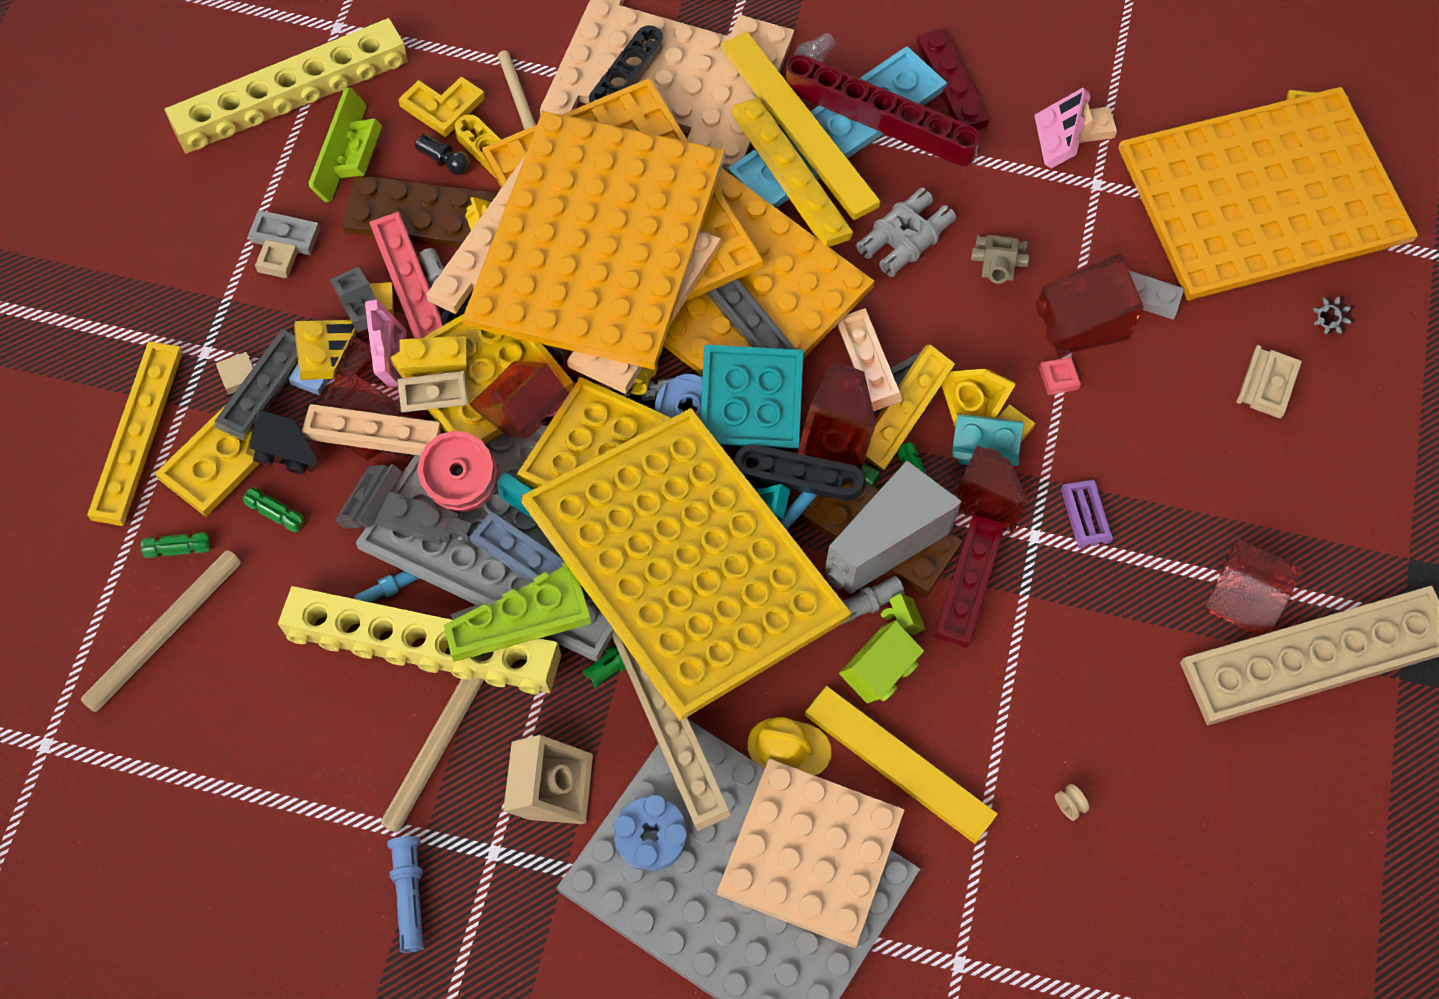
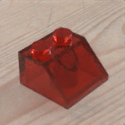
M513 361L469 405L507 436L526 438L538 430L539 423L547 415L553 414L561 407V401L569 392L547 363Z
M977 445L956 494V497L961 500L959 510L970 515L974 514L1005 524L1004 529L1014 533L1028 499L1009 459L1003 457L994 449L982 448Z
M1238 539L1224 561L1204 610L1259 636L1271 633L1293 592L1302 568Z

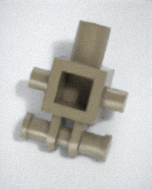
M977 235L975 248L972 249L971 260L983 262L981 277H988L996 284H1001L1006 280L1013 281L1015 266L1028 267L1029 255H1026L1027 241L1020 242L1017 238L1008 236L987 235V237H980V235Z

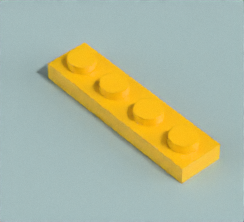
M926 345L898 386L902 401L883 408L855 452L879 470H885L955 363L932 345Z

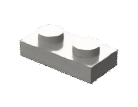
M258 210L248 237L251 243L263 245L266 239L294 245L298 253L311 255L320 232V227L317 222Z
M1124 269L1113 300L1174 320L1184 288Z

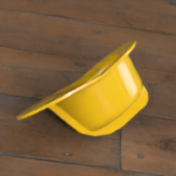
M786 717L769 718L759 722L752 729L748 737L750 757L752 761L763 768L766 767L768 759H772L815 776L828 766L831 759V745L827 736L819 728Z

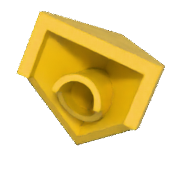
M988 369L950 371L941 384L954 426H956L957 413L996 418L1016 385L1015 382Z

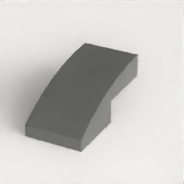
M357 267L331 278L330 282L358 333L368 328L365 308L366 301L377 299L361 269Z

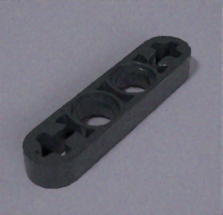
M647 25L641 27L591 91L589 103L607 96V93L610 95L638 83L663 48V33L658 27ZM631 57H637L642 62L639 65H629L626 60ZM623 78L626 80V83L622 86H614L611 84V80Z

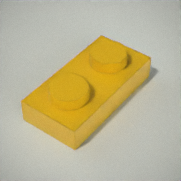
M466 336L401 339V374L468 371Z

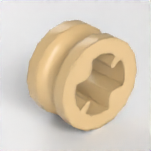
M1069 784L1065 787L1066 792L1059 791L1055 794V800L1061 811L1070 820L1075 821L1079 818V812L1085 814L1089 811V804L1083 793L1075 785Z

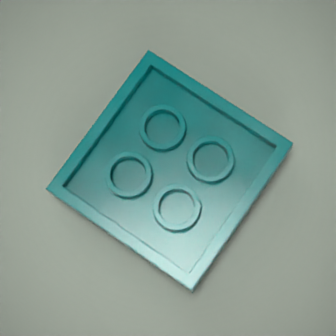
M704 345L700 420L720 446L744 447L747 445H759L773 449H799L803 350Z

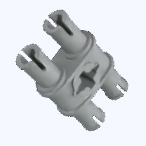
M925 188L917 189L905 202L896 203L885 217L875 221L873 230L856 244L857 250L861 255L868 251L864 255L867 259L871 258L885 244H890L895 248L879 263L884 273L891 269L887 273L889 277H894L908 262L917 261L920 258V254L930 245L936 244L940 233L956 220V215L952 209L945 214V211L948 210L946 205L941 206L928 220H924L918 215L933 202L932 195L928 191L923 196L921 195L925 192Z

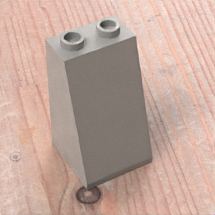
M906 461L829 546L824 571L827 580L838 589L843 588L850 594L948 535L953 529L961 500Z

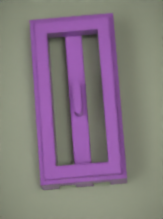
M1095 479L1063 484L1061 492L1078 549L1085 548L1088 544L1096 546L1100 542L1104 544L1111 543L1113 538ZM1083 489L1088 491L1101 534H1096ZM1072 491H1075V495L1078 501V505L1081 511V515L1088 536H1085V532L1082 526V522L1079 516V512Z

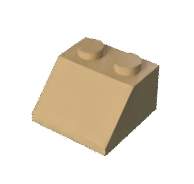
M542 735L513 741L503 811L528 820L574 824L586 823L593 754Z

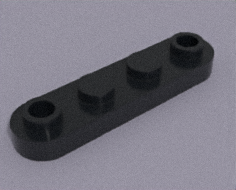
M759 445L744 446L735 456V465L745 478L750 481L769 485L782 484L788 489L843 501H852L859 498L866 486L862 471L854 465ZM751 463H758L757 467L748 468ZM847 483L854 484V486L850 489L843 488V486Z

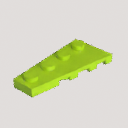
M564 562L561 568L550 574L544 572L533 578L534 582L517 591L514 588L502 594V599L488 606L483 604L445 624L444 629L453 662L591 624L581 584L567 564Z

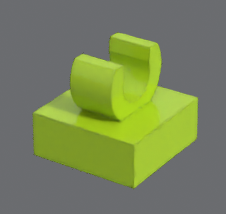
M901 593L889 599L892 608L885 609L881 613L882 618L889 620L896 616L897 622L902 628L913 635L926 630L914 599Z

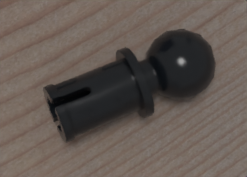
M423 132L422 136L420 135L416 140L415 149L431 157L438 166L441 167L446 163L448 170L455 175H463L468 171L470 167L469 157L460 151L452 153L453 147L451 144L445 145L426 132Z

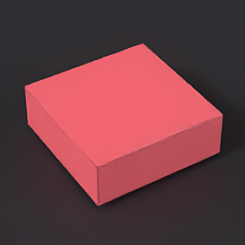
M1072 357L1041 362L1039 370L1048 395L1079 390L1081 383Z

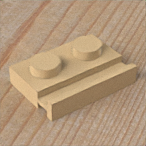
M1257 345L1253 351L1236 402L1239 404L1241 402L1250 404V408L1281 419L1286 411L1302 361L1273 350L1270 352L1262 350V346Z

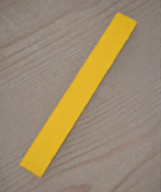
M746 31L723 42L721 49L757 97H759L853 221L879 208L880 200L750 34Z

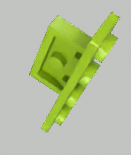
M351 87L345 88L309 181V187L324 202L332 201L340 178L365 175L382 125L376 119L362 120L366 104Z

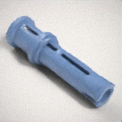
M415 836L397 837L387 842L388 848L392 850L393 870L390 871V879H392L396 886L401 953L424 950L418 882L423 875V869L419 867L417 846L421 842L420 838Z

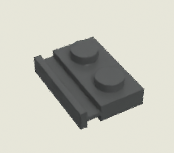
M393 464L389 468L386 465L368 466L335 521L343 528H362V526L369 528L380 511L389 491H392L403 472Z

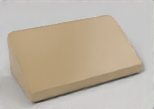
M465 371L397 379L401 412L469 404Z

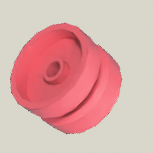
M450 431L439 434L426 444L419 456L417 472L421 486L437 505L452 510V512L467 513L478 510L490 501L497 489L496 481L499 479V471L496 460L481 439L468 432ZM462 468L463 472L457 476L456 470Z

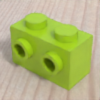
M897 621L882 626L839 674L866 703L878 699L885 701L896 691L897 686L895 683L901 676L903 678L908 676L916 669L919 664L916 659L924 650Z

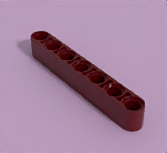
M795 55L788 60L785 80L798 97L953 164L968 166L974 162L981 138L980 133L974 127L808 56Z

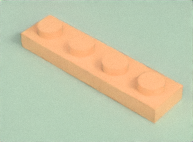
M866 308L847 314L837 325L870 411L873 412L901 402L902 398Z
M310 404L301 433L306 440L420 455L426 444L441 433L440 422Z

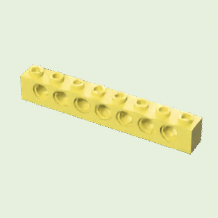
M387 18L167 107L165 112L186 154L220 139L228 138L249 127L257 126L271 118L286 114L305 104L313 103L322 97L340 92L356 83L369 80L373 76L390 69L398 68L400 65L408 62L404 42L390 19Z
M291 586L278 621V625L286 635V638L297 644H306L309 641L318 643L319 646L330 651H339L340 648L351 650L353 654L362 658L370 659L374 655L383 657L387 662L403 666L405 663L415 664L420 669L431 673H437L439 670L448 671L453 676L464 680H471L472 677L485 679V682L496 687H505L506 684L518 686L521 691L534 695L539 694L540 691L545 693L551 692L562 656L557 642L539 638L492 651L493 655L487 661H478L480 655L453 662L451 654H445L449 645L444 625L452 621L450 619ZM327 617L323 624L314 626L318 619ZM360 624L356 631L346 633L350 626ZM393 631L388 639L379 640V637L384 632ZM426 638V641L421 646L412 647L415 640ZM516 660H527L523 667L518 669L511 668Z

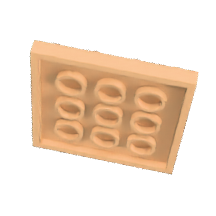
M768 759L718 887L717 895L855 949L904 809Z

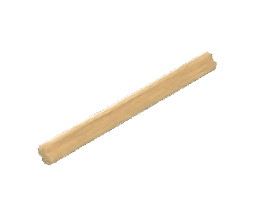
M229 550L224 551L81 697L83 704L91 711H98L237 569L241 563L239 558Z
M493 653L481 654L478 661L489 660ZM472 677L471 680H460L381 820V824L386 829L399 832L485 679Z

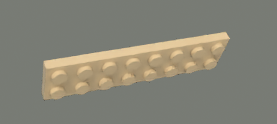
M1428 586L1183 658L1180 664L1208 726L1439 657V599L1433 587Z

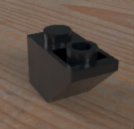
M261 410L255 417L246 454L253 456L252 460L259 464L269 466L273 465V462L286 465L287 471L301 475L306 474V471L312 472L316 468L318 460L294 420Z

